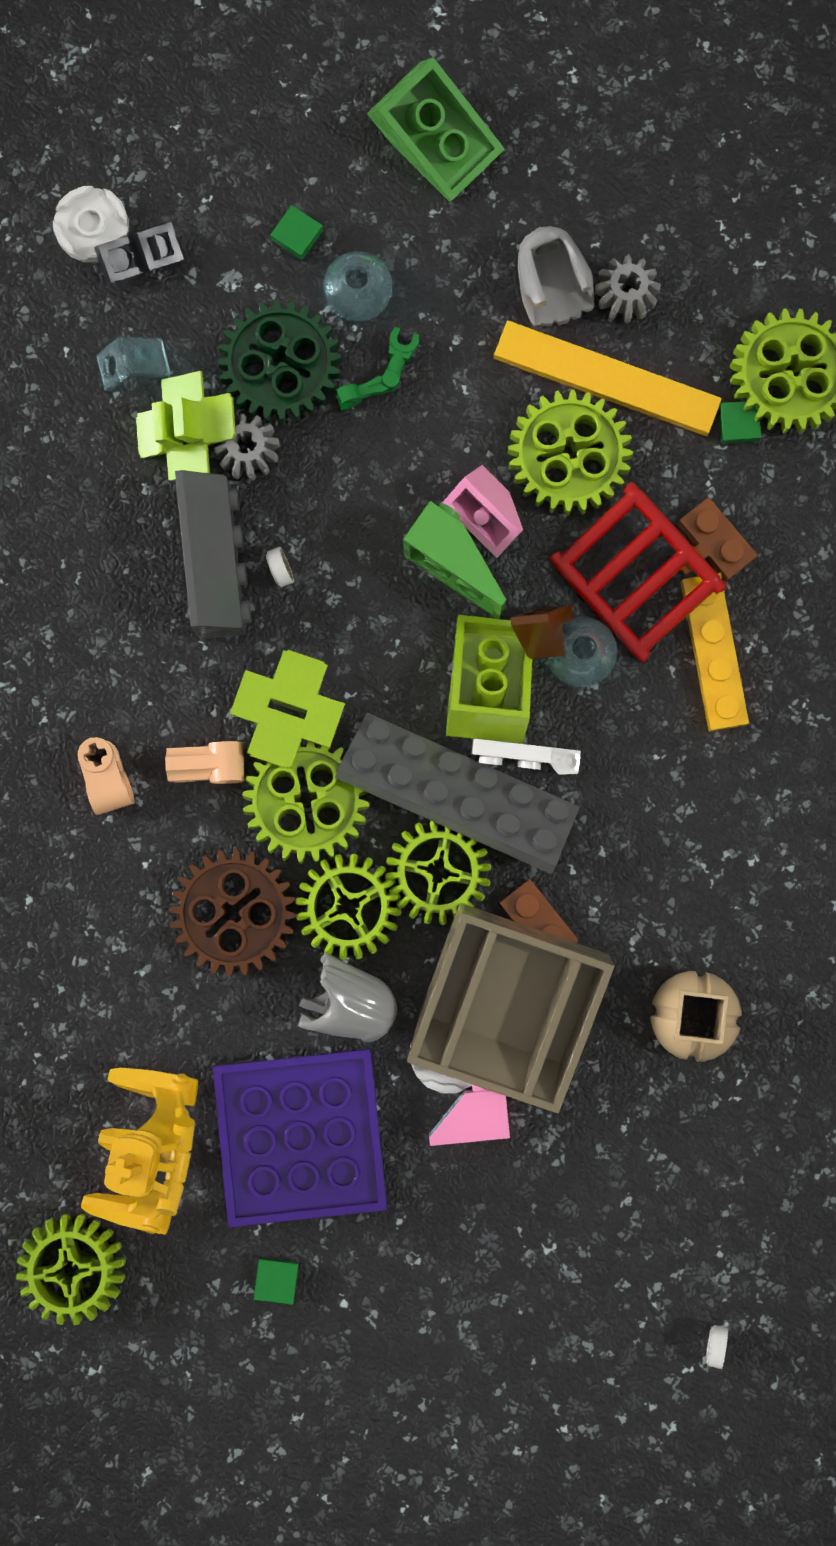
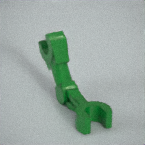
M395 327L390 333L388 356L390 360L384 375L377 376L371 381L358 386L353 383L336 389L338 394L336 399L341 411L355 407L364 398L383 395L386 392L397 390L404 364H408L418 349L419 334L414 333L411 343L402 345L397 340L400 328Z

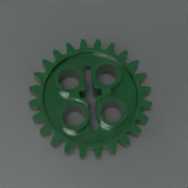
M275 299L273 309L268 310L263 301L259 302L260 313L255 315L247 307L245 312L248 320L243 322L238 318H234L233 322L237 331H224L225 338L230 344H220L218 347L220 353L226 356V358L217 360L219 369L226 371L220 375L222 384H231L226 390L227 393L231 394V397L239 396L236 401L239 410L250 405L249 414L251 418H254L262 411L266 423L269 424L273 414L279 416L281 424L285 425L287 414L292 413L295 420L300 422L301 410L305 409L313 416L315 414L313 408L315 401L323 406L327 404L323 392L335 393L336 391L335 385L329 379L341 378L340 370L333 367L342 363L341 354L333 353L340 348L338 339H329L333 335L331 325L320 328L323 323V317L320 313L310 319V307L308 305L304 306L300 312H297L294 300L289 302L287 309H281L279 299ZM269 331H277L282 334L280 339L274 343L262 340L263 336ZM256 346L260 348L263 353L256 350H250V347ZM302 348H311L315 351L314 356L308 360L299 359L296 357V354ZM283 357H286L287 364L280 362L277 367L274 366L272 359L280 361ZM257 363L264 367L263 371L257 376L245 374L246 368L251 364ZM299 372L309 373L310 377L305 378ZM291 380L298 384L297 388L291 393H283L278 390L280 384L284 381Z

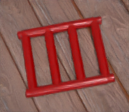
M630 482L623 490L625 495L562 554L560 551L552 554L549 557V561L630 653L643 663L651 654L649 650L713 592L717 595L719 592H723L727 585L649 497L634 482ZM636 507L651 524L587 581L572 564ZM662 535L676 553L613 610L598 592ZM688 564L702 579V582L645 634L638 638L624 621Z

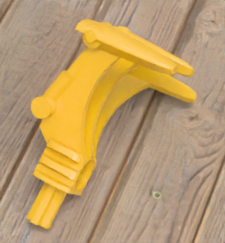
M121 1067L110 1069L108 1074L109 1082L120 1088L155 1098L157 1106L152 1117L137 1130L115 1128L101 1130L98 1143L110 1151L109 1161L105 1169L104 1184L111 1191L122 1195L87 1194L83 1197L81 1208L93 1216L122 1226L142 1230L150 1234L166 1235L172 1216L177 1214L184 1189L182 1183L186 1181L191 1152L189 1151L192 1150L195 1121L190 1118L185 1105H195L198 1080L190 1078L185 1074L177 1075L154 1070ZM158 1171L166 1172L165 1179L167 1180L164 1181V1184L155 1181Z

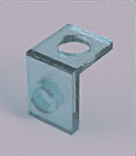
M117 337L97 354L105 391H111L128 376L166 377L170 374L161 338ZM112 355L116 362V370L113 376H111L108 366Z

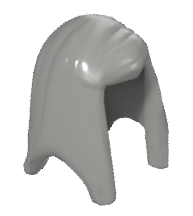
M552 226L538 227L525 236L520 244L518 253V276L522 301L534 327L539 325L541 327H549L554 322L562 325L568 323L570 319L580 318L582 311L589 312L593 310L594 286L592 272L571 236L561 228Z
M328 953L322 955L320 961L323 964V970L320 976V983L326 992L315 998L303 997L299 1006L324 1015L318 1019L302 1015L298 1027L333 1036L357 1038L367 1043L377 1041L387 1034L393 1026L398 1012L397 1001L391 989L375 976L357 969Z

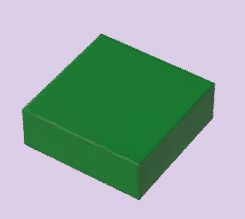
M291 205L270 234L273 242L303 260L323 232V225Z
M747 401L720 403L718 414L721 444L759 442L761 439L760 420L757 422L754 420L758 410L753 407L744 411L743 407Z
M260 1257L254 1300L293 1305L299 1262Z

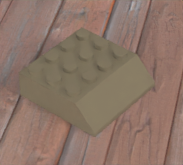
M460 903L421 1007L407 1062L559 1114L615 965L607 953Z

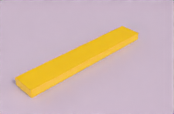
M508 320L494 353V359L585 393L590 392L591 395L706 437L709 434L722 399Z

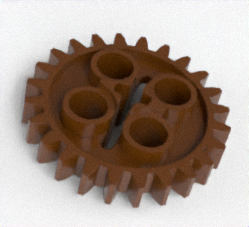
M234 849L231 859H227L223 850H218V862L214 863L211 858L205 855L203 856L205 868L201 870L199 867L191 864L189 867L194 877L191 880L184 877L179 878V881L186 888L184 892H172V895L181 900L180 906L169 908L170 912L179 914L180 920L170 924V928H182L183 933L176 938L175 942H188L190 944L184 953L186 957L195 953L199 954L197 967H202L208 961H211L212 974H216L221 966L225 965L227 977H232L235 967L239 966L245 976L249 975V963H253L259 970H263L264 962L262 957L266 956L276 961L278 958L273 950L275 946L287 949L288 945L281 936L283 933L294 934L295 930L286 925V921L296 918V913L287 911V906L296 902V898L284 896V892L291 887V883L284 882L279 884L277 882L283 872L281 869L274 870L271 873L267 872L270 865L269 859L266 858L259 865H256L255 852L251 851L244 861L239 849ZM233 874H240L245 880V888L238 896L228 894L225 887L226 880ZM255 888L260 889V894L239 911L241 916L239 922L231 919L213 937L209 938L207 936L208 930L228 915L229 912L225 908L228 904L237 906ZM209 900L214 904L216 913L211 921L204 923L198 919L196 910L202 901ZM258 903H266L271 909V919L265 925L260 926L252 920L251 912ZM230 929H235L242 937L241 946L235 952L226 950L222 944L223 935Z

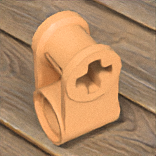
M98 737L85 740L80 745L77 754L86 783L88 799L94 813L100 815L134 804L133 791L123 769L116 746L110 741ZM96 747L107 753L106 756L101 758V765L91 761V756L96 754Z

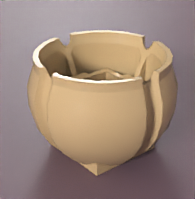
M696 971L676 974L661 985L653 998L652 1005L656 1008L655 1014L650 1016L653 1033L659 1043L669 1053L680 1059L686 1060L689 1056H694L697 1062L715 1059L734 1044L740 1032V1027L736 1024L737 1018L742 1016L739 999L733 989L723 979L714 974L706 972L703 976H698ZM684 995L718 999L713 1038L680 1034Z

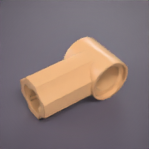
M222 741L212 742L204 747L167 748L165 761L168 782L210 781V783L229 784L245 781L243 742Z

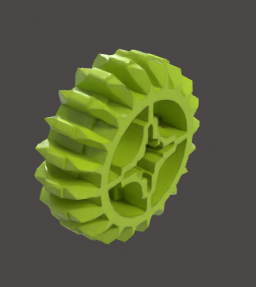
M430 820L431 832L425 833L422 824L417 823L415 824V829L419 836L413 839L409 832L404 831L402 837L408 845L405 848L398 843L392 845V849L400 853L401 856L399 859L387 858L386 863L390 866H397V872L386 873L385 877L386 880L398 879L399 885L389 889V893L397 894L403 892L405 897L397 903V906L402 909L411 902L414 905L409 914L411 918L414 919L421 909L426 911L424 917L425 924L431 923L432 913H439L440 925H445L447 923L445 913L452 911L455 918L460 903L474 907L468 901L471 896L479 901L484 900L485 895L475 889L477 884L484 887L490 885L489 879L479 878V872L490 871L491 864H478L477 859L486 856L488 853L485 848L476 852L473 851L471 847L477 844L478 841L470 838L466 842L462 839L464 835L450 833L451 829L447 827L444 828V831H437L438 823ZM439 840L437 852L431 860H409L410 855L418 846L428 841ZM451 843L458 846L465 853L470 863L471 873L453 868L449 863L448 853ZM443 852L444 869L450 871V874H455L459 877L449 876L447 880L442 877L443 882L437 884L436 892H432L434 885L432 881L433 875L427 873L426 870L418 869V867L428 868L430 864L435 867L434 862L439 861L440 853ZM405 871L419 874L427 880L429 887L426 902L420 900L412 893L406 882ZM455 882L468 885L464 894L457 900L448 904L437 905L441 888L445 884Z
M338 854L335 855L336 868L331 869L329 863L326 860H322L320 865L325 871L322 876L312 869L308 872V875L316 881L313 887L303 882L300 884L299 888L310 894L308 899L296 898V904L307 906L308 912L298 913L296 918L299 921L310 920L311 925L304 927L301 932L303 935H308L316 931L318 936L311 942L314 948L318 947L325 940L328 944L324 954L328 953L331 955L335 946L340 947L339 958L346 960L348 948H354L355 958L361 959L363 953L360 946L366 944L370 953L374 954L377 952V948L372 940L377 937L384 944L389 942V938L382 933L384 927L393 931L397 930L398 926L387 920L389 914L394 916L401 915V909L390 908V901H398L401 899L400 893L388 895L386 889L394 886L396 882L395 880L388 879L382 883L379 880L386 872L383 866H380L373 874L369 871L373 864L371 858H366L361 868L357 866L358 855L351 854L350 865L344 866L343 858ZM345 874L359 875L368 879L374 886L359 893H350L338 876ZM329 883L335 896V903L329 911L318 917V896L322 888ZM338 889H341L343 895L347 896L350 900H359L367 896V898L359 902V908H355L358 910L355 916L359 921V925L347 913L338 914L331 918V915L339 911L338 905H342L339 903L342 897ZM380 896L382 906L380 918L375 927L369 931L363 920L362 911L369 902ZM339 920H346L355 929L359 938L354 940L339 939L329 934L324 927Z
M64 1214L61 1216L59 1226L54 1218H50L45 1222L46 1231L37 1227L32 1231L35 1241L26 1240L23 1243V1249L30 1255L18 1257L17 1264L26 1267L27 1270L19 1272L16 1275V1279L18 1281H28L29 1285L24 1287L20 1293L23 1297L31 1293L34 1295L35 1299L29 1304L31 1310L36 1309L40 1304L45 1307L42 1312V1319L47 1320L53 1312H56V1322L58 1325H62L66 1321L68 1314H70L73 1325L81 1323L83 1314L92 1321L97 1317V1308L105 1312L111 1306L107 1297L116 1299L120 1294V1290L113 1283H122L125 1280V1274L114 1269L124 1266L126 1259L113 1256L114 1253L121 1249L122 1245L120 1242H115L112 1245L108 1244L106 1240L113 1234L110 1228L103 1232L102 1235L97 1232L101 1224L100 1220L95 1219L89 1227H85V1214L78 1215L74 1225L70 1214ZM74 1238L87 1243L96 1252L97 1256L88 1257L80 1251L78 1241H74ZM61 1239L62 1247L59 1249V1260L42 1267L43 1255L48 1245L54 1240ZM69 1261L73 1262L72 1266L76 1264L81 1269L74 1277L69 1276L70 1272L67 1274L64 1269H61ZM102 1271L97 1291L91 1296L81 1299L80 1291L84 1288V1277L91 1276L94 1272ZM46 1282L58 1283L62 1287L64 1297H68V1299L55 1294Z

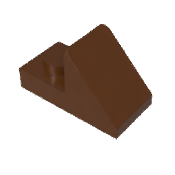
M572 604L535 608L510 618L511 626L530 659L565 655L562 624L574 620Z

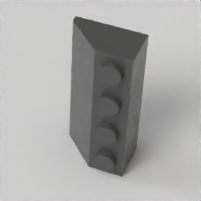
M186 470L175 471L190 626L200 640L246 635L245 624L252 623L249 600L243 601L241 586L248 585L245 562L239 563L237 548H244L241 525H235L233 511L240 510L237 487L231 488L227 476Z

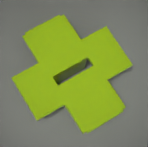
M202 371L162 379L163 401L152 403V410L137 413L136 424L140 457L144 459L167 454L168 481L176 480L175 471L178 470L210 473L208 445L235 439L233 397H231L230 393L204 397Z
M283 650L273 679L245 670L230 715L257 723L247 751L248 754H251V757L288 769V767L292 768L302 739L330 748L345 703L318 695L328 667L325 662L290 650ZM270 700L274 704L306 714L305 719L269 708Z

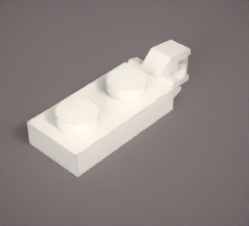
M473 739L471 754L479 755V763L502 765L503 758L518 759L517 767L541 770V762L549 763L556 773L561 775L578 774L581 751Z

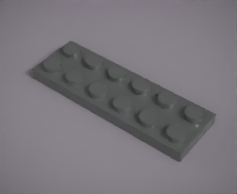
M367 713L335 778L550 874L553 873L580 808L370 713Z

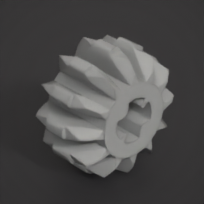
M629 254L624 257L623 265L613 258L609 262V270H600L598 275L600 283L595 286V294L602 297L598 303L600 309L611 307L609 314L611 320L615 319L618 313L623 314L624 322L627 324L631 321L632 313L639 319H643L647 313L646 308L653 309L656 306L657 299L654 295L659 294L661 287L660 283L653 281L657 274L656 269L644 271L646 264L644 258L640 259L637 265L632 264V258ZM627 285L632 287L628 293L621 289L624 290Z
M240 414V424L235 426V439L220 442L221 445L214 448V452L217 457L223 458L220 466L224 471L233 468L232 475L235 479H239L243 472L246 471L249 480L253 481L256 477L254 470L259 469L262 474L268 475L270 471L265 462L277 463L278 455L273 450L279 448L280 443L278 438L271 437L274 433V428L271 424L262 427V420L259 416H255L251 423L248 424L246 416ZM246 442H253L255 448L253 451H250L248 448V453L241 452L240 446L242 444L247 447Z

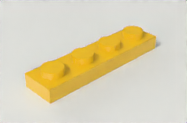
M700 577L687 578L681 581L683 598L702 582ZM723 591L716 595L713 592L687 616L709 732L749 724L725 593Z

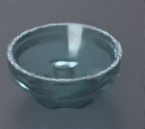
M362 251L346 253L333 261L327 270L324 279L326 301L330 308L344 319L350 321L370 320L384 311L389 304L392 296L391 275L386 265L373 254ZM356 269L363 270L369 277L367 284L362 288L350 287L346 282V276L349 272Z
M588 617L574 618V620L562 624L565 655L548 657V663L552 672L561 681L574 687H589L603 681L610 674L617 660V646L612 632L600 621ZM579 638L592 640L595 645L594 656L586 660L576 657L572 649L574 641Z

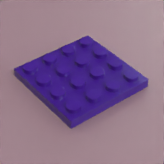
M371 1049L213 1066L228 1227L387 1210Z

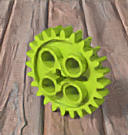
M799 308L794 318H790L787 309H783L778 321L770 312L765 318V326L756 320L751 327L753 333L745 331L740 339L744 345L737 344L733 351V354L738 358L732 360L729 368L738 373L732 376L730 384L741 385L736 391L734 398L741 399L746 397L747 402L743 407L744 411L755 407L758 411L754 420L757 422L763 417L768 418V430H771L776 422L781 423L783 434L788 432L792 424H795L797 432L802 434L806 429L807 422L816 430L821 425V418L830 422L835 416L833 410H836V332L831 334L828 331L832 324L831 320L826 321L822 326L817 324V312L809 320L804 319L803 309ZM807 344L812 346L817 355L814 357L805 355L800 345ZM766 349L775 351L779 361L771 362L763 356L762 351ZM816 365H824V366L826 367V369L824 370V369H822V368H814V367H815ZM788 366H791L792 371H791V370L785 371V370H786V368H787ZM793 372H800V373H799V375L796 377V376H794V373H793ZM762 373L764 375L771 376L768 378H761L759 374ZM815 381L819 383L822 393L815 394L811 392L806 382ZM777 386L784 391L785 398H774L769 393L768 387Z
M571 389L568 400H563L559 391H555L552 403L544 396H541L539 400L540 409L538 410L529 404L526 412L530 419L519 416L516 424L522 431L512 430L510 434V439L518 444L508 446V454L518 458L509 462V470L521 471L515 476L514 483H527L523 496L527 497L535 492L537 494L535 506H540L545 500L549 501L550 513L556 510L558 504L563 505L565 516H569L572 505H577L581 514H585L587 502H590L593 507L599 509L601 506L600 495L611 501L614 492L610 486L621 489L624 480L619 475H628L631 468L622 462L630 460L633 455V451L623 448L630 444L631 435H620L626 426V422H613L617 412L616 408L606 413L602 410L605 399H600L595 405L591 404L590 392L584 395L582 401L577 400L575 389ZM578 424L590 425L593 428L594 434L590 437L579 436L574 427ZM542 432H550L555 435L557 442L552 445H544L538 441L537 435ZM598 443L603 445L602 449L590 448ZM565 447H570L572 452H577L574 459H570L568 453H563ZM539 456L550 457L543 462L537 461V457ZM588 460L598 461L603 471L598 474L588 473L584 469L583 463ZM551 468H558L564 472L566 478L561 482H553L547 478L545 472Z
M308 741L306 747H301L300 745L292 768L288 767V769L269 762L266 765L254 762V769L259 776L246 777V782L254 790L242 793L243 798L252 801L253 804L244 807L243 812L244 815H255V818L247 824L249 830L261 828L256 841L261 843L269 839L268 852L270 854L280 847L283 849L282 859L284 861L293 852L297 853L299 864L303 863L306 854H311L313 861L317 864L319 863V852L325 851L333 859V846L338 845L346 851L348 844L345 836L347 835L355 839L359 837V833L353 827V824L365 825L366 818L359 814L358 811L369 809V802L359 799V797L366 795L368 792L335 778L342 762L344 750L342 747L332 754L329 752L328 747L321 746L318 749L315 748V743ZM299 767L305 770L309 797L315 799L311 801V811L315 826V833L309 834L307 831L303 804L297 802L301 800V790L297 775ZM325 770L332 775L333 780L329 785L319 787L311 781L312 775L316 771ZM279 777H288L292 779L295 785L288 793H278L272 787L274 781ZM326 807L336 809L340 815L339 820L332 825L321 823L317 817L318 813ZM287 814H294L301 820L300 827L292 832L284 831L279 826L281 818Z

